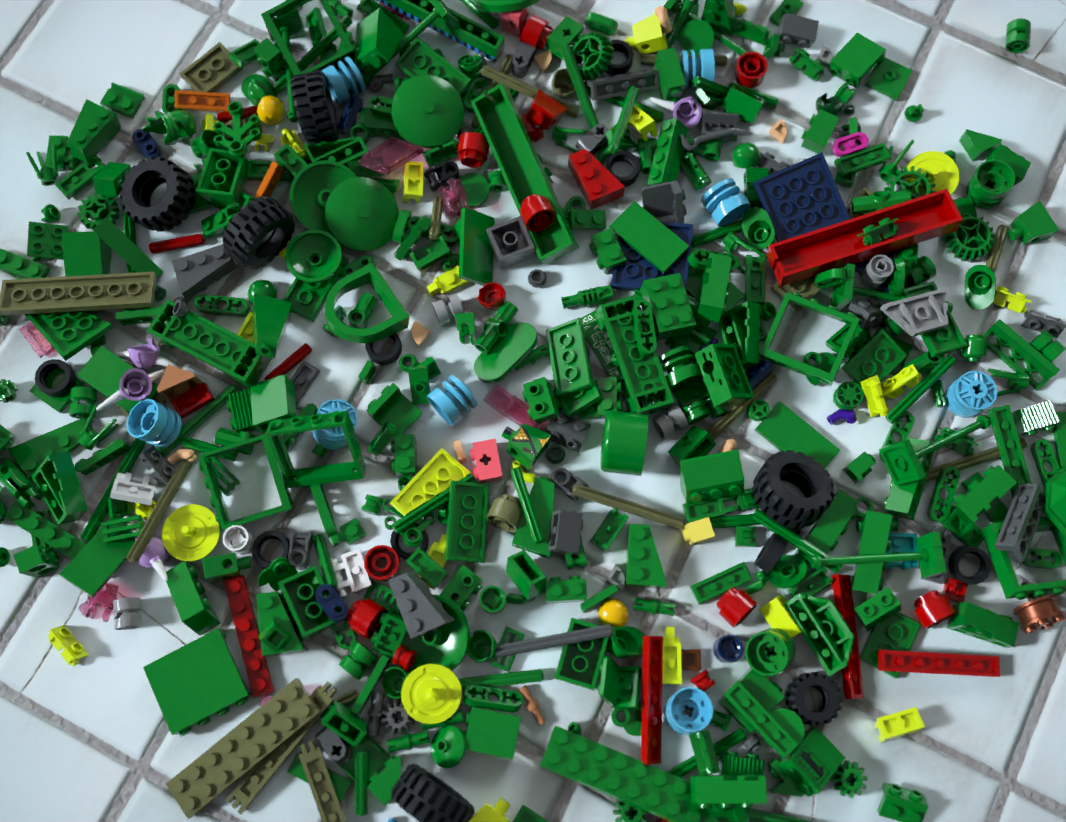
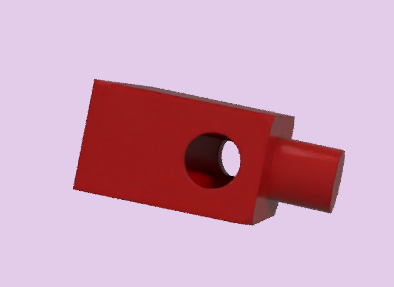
M539 89L529 106L526 116L532 120L534 125L548 130L560 122L567 108Z

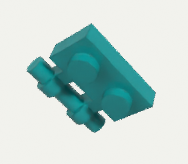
M889 532L888 539H891L890 550L886 551L885 554L917 552L915 540L917 534ZM917 560L887 562L886 569L901 567V569L909 570L910 568H917L918 562Z

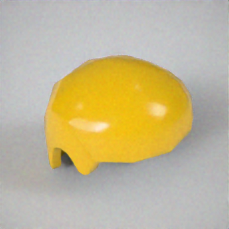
M269 95L260 100L257 115L264 123L275 125L282 121L286 108L283 101L278 97Z
M606 599L599 606V621L602 625L610 624L612 627H624L628 620V609L619 599Z

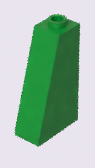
M254 294L252 314L255 354L270 358L276 357L290 319L292 302Z
M541 476V478H535L530 498L544 536V541L534 543L523 512L512 541V546L549 559L551 551H548L555 483L550 478Z

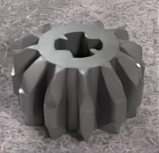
M395 699L393 702L394 707L390 703L386 704L390 710L389 712L382 710V714L387 715V718L381 719V722L389 723L385 726V730L393 727L392 735L396 734L397 729L400 735H404L403 727L409 732L411 727L408 723L415 724L416 721L410 719V715L406 712L402 701L399 707V701ZM398 711H400L401 716L404 717L403 721L401 720L399 721V723H397V719L394 718L395 714H399Z

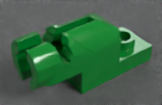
M6 458L0 464V482L25 508L29 509L36 506L30 499V496L37 498L39 501L42 499L40 491L35 487L36 484L28 479L25 473L11 459Z

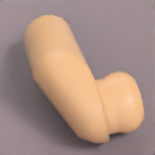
M664 6L656 7L655 15L658 16L663 31L665 33L671 32L672 26L667 9Z
M726 439L719 449V453L732 451L737 447V442L734 439Z
M179 449L170 455L167 460L173 466L182 459L193 463L197 460V456L192 449Z

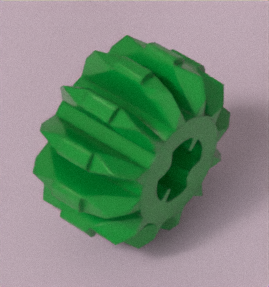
M845 760L844 766L841 764L838 767L839 770L835 771L836 777H832L830 780L837 782L833 788L834 790H840L841 796L847 794L850 798H854L855 793L859 796L862 794L860 788H867L862 781L868 780V777L861 776L865 770L864 768H858L857 762L851 764L849 760ZM852 776V780L846 782V778Z
M617 801L615 802V805L620 808V810H613V814L620 815L615 819V822H639L640 820L647 822V819L642 817V815H648V812L625 802L622 804ZM632 806L636 813L632 815V818H629V815L625 813Z

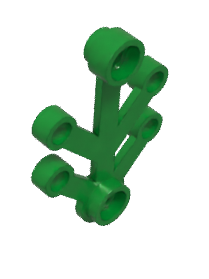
M234 101L227 107L230 115L233 116V129L225 126L222 122H217L213 126L217 134L224 133L233 138L234 141L231 142L225 139L223 135H217L214 137V142L217 147L224 146L228 148L231 156L241 157L247 152V146L253 140L257 141L262 138L261 131L257 128L261 125V120L259 116L253 115L241 127V117L244 109L240 102ZM250 130V134L242 140L241 138Z
M407 475L401 476L398 480V489L401 491L404 488L402 486L408 484L412 478ZM385 499L382 506L385 512H392L400 518L404 517L393 506H385L390 504L392 499ZM431 512L424 517V520L417 527H415L414 523L399 534L403 536L405 545L409 547L419 546L423 541L422 533L424 530L436 522V514ZM389 516L385 519V527L388 530H393L392 525L387 523L389 521L396 522V518ZM431 516L434 519L428 520L427 517ZM414 536L416 540H410L409 538Z

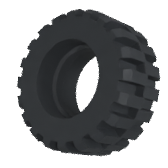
M318 70L294 75L291 78L293 102L306 143L316 144L321 143L320 141H335L339 137L338 124L332 96L324 73Z
M163 157L147 158V161H139L137 166L133 165L130 168L129 174L126 173L124 177L126 179L121 184L120 199H122L121 205L124 212L132 220L149 230L163 232L174 229L173 226H179L182 224L181 221L183 219L186 220L188 218L189 211H192L194 207L192 204L196 199V195H194L196 189L188 173L174 162ZM167 183L163 198L157 204L150 207V198L153 191L159 185Z
M264 196L256 198L255 201L252 200L248 202V205L243 206L233 216L232 221H229L222 240L224 249L247 269L263 267L266 263L274 260V257L278 256L279 252L283 248L285 249L288 241L291 240L292 234L295 231L294 217L274 198Z
M788 450L786 453L785 451H780L772 454L754 478V486L752 488L755 495L754 499L760 505L759 509L765 512L770 520L774 519L777 521V524L781 526L783 524L787 525L788 528H795V526L797 528H805L818 521L831 505L834 497V485L832 479H829L830 474L827 470L823 469V465L820 462L817 463L812 456H805L803 452L795 453L792 450ZM781 481H788L796 485L803 492L805 498L797 497L788 492Z
M414 763L407 766L391 790L393 800L418 822H470L475 814V808L467 799L434 774Z

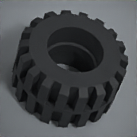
M819 672L803 673L792 679L793 682L787 686L789 690L785 693V696H788V700H785L786 705H789V710L794 711L801 718L803 724L812 726L829 724L832 722L831 719L837 718V711H841L842 706H839V703L843 702V698L839 697L841 690L836 688L837 683L834 680L831 681V677L828 675H822ZM810 686L818 688L823 695L822 707L816 712L810 711L804 703V693Z

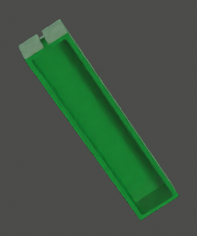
M500 83L487 91L495 101H492L484 93L470 102L519 214L523 200L533 194L547 197L556 213L555 222L546 230L532 232L526 227L540 261L548 265L578 249L579 246L511 93Z

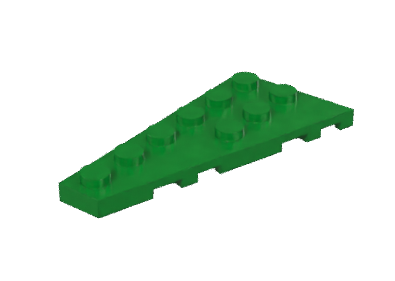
M84 311L25 314L65 361L114 328L111 323L104 322L97 316L90 315Z

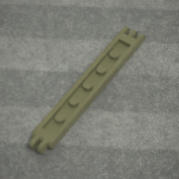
M326 682L323 687L319 685L310 695L321 713L252 768L227 797L226 801L228 803H231L236 798L232 804L234 809L242 804L237 811L240 815L246 811L335 701L333 696L337 689L333 687L327 692L331 686L330 682Z
M310 740L308 743L311 750L307 751L305 743L301 744L302 753L299 754L322 822H347L320 746L315 747L313 740Z

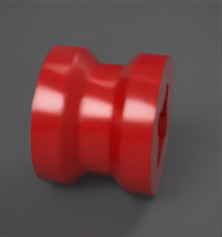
M400 645L393 656L392 662L395 665H402L403 669L408 671L416 661L417 652L414 650L409 651L406 646Z
M707 669L690 679L691 683L695 684L703 692L716 684L715 680L709 677Z

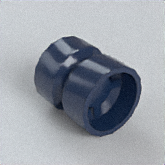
M734 635L720 637L713 644L714 656L723 663L737 661L741 658L744 651L743 643Z

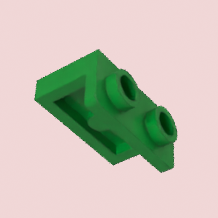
M612 228L591 236L590 250L592 254H596L598 268L600 270L603 269L604 274L609 273V269L626 263V258Z
M883 783L884 794L877 810L879 816L900 822L923 821L928 809V803L923 793L915 789L902 788L897 784Z

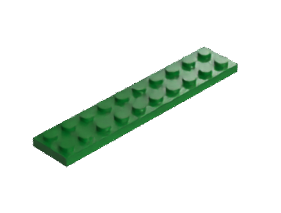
M556 725L540 764L542 768L669 822H749L752 811L751 807H741L740 804H733V807H720V804H712V808H699V804L692 803L691 782L654 766L643 764L642 761Z

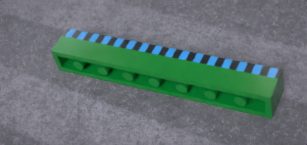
M376 0L419 23L426 19L433 12L434 8L429 0ZM450 8L448 9L461 25L457 30L442 17H438L428 26V28L478 54L483 51L484 57L494 62L497 61L504 50V36Z

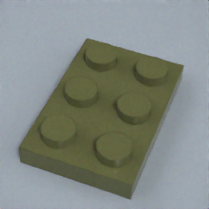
M219 42L179 73V75L194 91L213 93L243 68H240L229 59L230 52Z

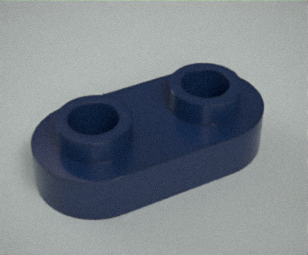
M138 129L133 133L132 140L146 159L161 157L162 150L149 132L145 133L142 129Z
M329 584L319 586L315 593L317 603L330 620L334 622L343 621L348 614L346 603L333 586ZM328 591L330 595L323 597L322 592ZM339 607L342 612L337 614L334 612V609Z

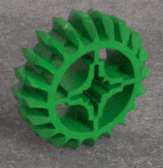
M591 31L590 34L585 32L584 37L579 36L578 42L574 41L575 46L571 47L582 80L597 79L598 75L603 76V72L608 71V65H612L610 60L614 58L612 55L614 52L613 44L609 41L608 37L600 32Z
M911 166L910 171H908L907 167H904L903 173L898 169L896 170V175L891 174L890 179L892 181H886V185L889 187H885L884 191L894 192L896 184L901 191L914 187L913 192L910 193L912 200L921 197L917 189L921 183L924 186L925 195L936 192L930 190L935 188L936 185L934 183L929 184L933 177L926 178L928 175L927 171L921 174L922 168L915 172V167ZM905 178L917 179L912 183H907L905 180L902 181Z
M969 212L965 215L961 213L960 215L963 220L957 231L945 234L943 237V241H946L944 247L950 248L948 253H955L954 258L960 256L961 261L965 259L968 262L973 259L977 261L985 257L992 250L995 234L991 232L994 227H988L989 221L984 222V216L977 218V213L973 214V216Z

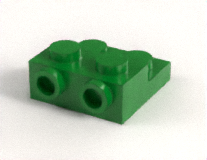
M603 377L595 380L603 399L581 411L580 418L582 420L605 419L609 411L622 412V400H619V393H622V382H619L617 377Z

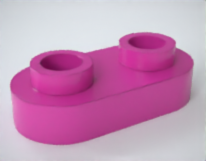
M856 132L837 139L832 147L834 155L841 158L864 150L869 143V139L866 134Z

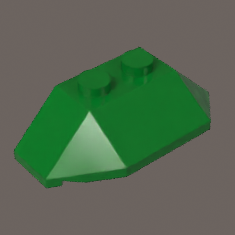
M801 593L784 603V606L828 676L846 667L855 636L833 601Z

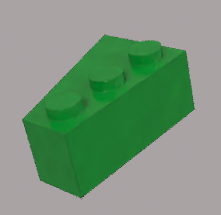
M706 0L701 20L708 22L719 33L732 37L738 20L733 0Z
M86 99L67 141L73 157L88 164L121 129L117 114Z
M361 136L343 138L331 142L320 141L321 143L303 144L312 163L329 160L348 167L347 162L370 159L369 151Z
M709 253L701 283L696 318L719 323L721 315L725 316L727 304L724 303L727 302L729 293L726 291H728L730 284L728 278L732 257Z
M747 301L726 311L725 316L721 315L719 321L724 344H735L744 370L759 364L760 304Z
M70 451L48 455L31 477L58 525L78 521L87 512L88 508Z
M1000 465L988 467L983 472L985 476L980 481L975 479L968 485L970 490L965 494L961 492L953 499L955 503L952 507L957 509L969 523H975L984 511H988L993 503L1017 483Z
M629 524L625 587L665 589L667 587L650 525Z
M184 561L166 571L168 577L166 583L180 618L185 625L200 636L221 623L205 593L204 586L197 578L199 574L194 566L190 567Z
M277 591L256 594L260 633L273 621L290 635L277 652L261 641L262 656L271 657L307 651L308 649L299 635L282 594Z
M960 602V604L952 605L956 614L949 618L947 629L1004 648L1015 646L1019 623L1013 621V618L1006 615H998L991 610L969 602Z
M764 775L690 776L692 803L699 804V808H712V804H720V807H733V804H740L741 807H754L753 803H767L766 777Z

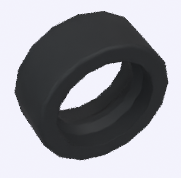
M611 40L614 51L625 54L627 60L622 64L608 65V71L605 72L610 75L626 73L632 67L634 54L632 47L623 40Z
M618 151L617 154L609 156L606 162V169L625 187H628L636 182L639 176L640 163L633 153ZM619 161L627 162L633 167V172L630 176L619 177L612 172L613 164Z
M397 333L388 336L394 341L395 348L387 356H379L373 351L374 342L365 343L368 356L374 363L389 365L400 357L402 343Z
M51 359L38 367L34 379L36 386L43 393L51 397H62L71 392V388L76 385L77 377L70 365L59 359ZM54 369H63L66 372L63 384L54 389L47 387L46 377Z
M393 530L390 539L391 547L400 558L407 560L414 552L409 553L401 550L398 544L401 534ZM424 530V532L422 533L423 541L420 545V548L424 552H426L429 545V538L427 532Z
M273 530L258 535L252 546V556L255 562L266 569L270 567L272 562L263 559L261 547L268 539H278L282 543L284 551L281 557L288 559L289 539L280 532Z
M773 533L757 556L755 566L769 573L785 551L788 541Z
M961 546L951 553L948 559V568L956 580L976 585L983 582L989 576L991 561L984 550L974 546ZM967 553L975 554L980 560V569L972 577L963 575L959 570V561Z

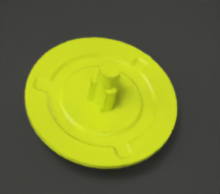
M938 151L923 152L915 156L907 165L908 171H910L911 166H914L915 172L922 168L921 174L927 171L928 175L926 178L933 177L929 184L934 183L936 186L930 190L937 192L947 188L951 195L958 185V167L953 159ZM905 178L904 180L907 183H912L917 179ZM921 183L917 189L921 194L920 196H924L925 189ZM914 187L909 189L910 193L913 192Z
M197 504L185 505L173 511L166 519L162 530V540L166 550L170 555L182 561H197L206 557L215 548L220 536V525L218 521L216 522L215 514L208 508Z
M426 664L414 669L405 679L401 691V699L406 712L416 721L425 724H436L450 718L458 709L462 696L461 685L457 676L450 669L439 664Z

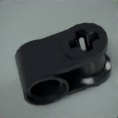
M448 161L426 170L424 176L430 183V190L436 192L444 187L455 184L456 180L460 177L458 165L454 161Z

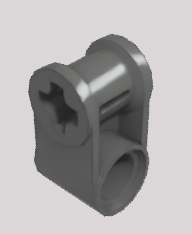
M522 41L519 42L512 60V72L516 77L526 76L531 63L534 61V56H536L537 47Z
M604 124L595 125L577 141L576 148L579 151L586 149L594 157L600 149L608 144V138L605 134L608 131L607 126Z
M558 468L553 473L552 482L555 483L554 486L571 500L578 503L580 501L579 497L572 494L574 485L579 484L589 487V485L565 468ZM563 474L566 477V481L558 482L556 475Z
M294 530L291 532L288 560L298 570L307 568L310 563L313 532L297 533ZM303 555V561L295 564V558Z
M325 727L315 735L318 743L332 760L344 764L351 759V748L336 733Z

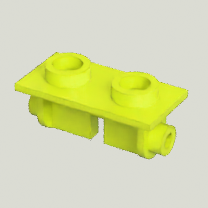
M287 128L283 129L282 137L279 138L282 145L285 146L288 143L305 162L310 158L307 155L304 143L296 132Z
M1001 286L995 289V298L992 304L1004 307L1008 301L1007 309L1019 314L1021 312L1025 313L1027 310L1025 304L1032 302L1026 299L1027 295L1018 292L1013 295L1008 293L1009 289Z
M912 364L909 367L903 368L892 378L885 380L881 384L882 391L889 400L891 398L895 399L905 392L902 387L903 385L910 389L919 383L923 377Z
M878 375L861 381L870 416L874 417L879 414L880 416H886L889 408L887 407Z
M65 625L49 630L51 633L48 635V641L57 651H61L64 648L60 655L68 665L76 666L80 662L78 659L89 655Z

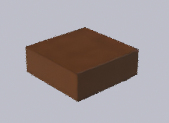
M681 649L682 670H701L700 649Z

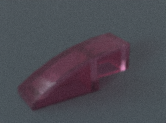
M498 384L492 387L483 400L519 426L527 424L537 429L540 425L530 419L528 414L530 407L515 395L512 396Z

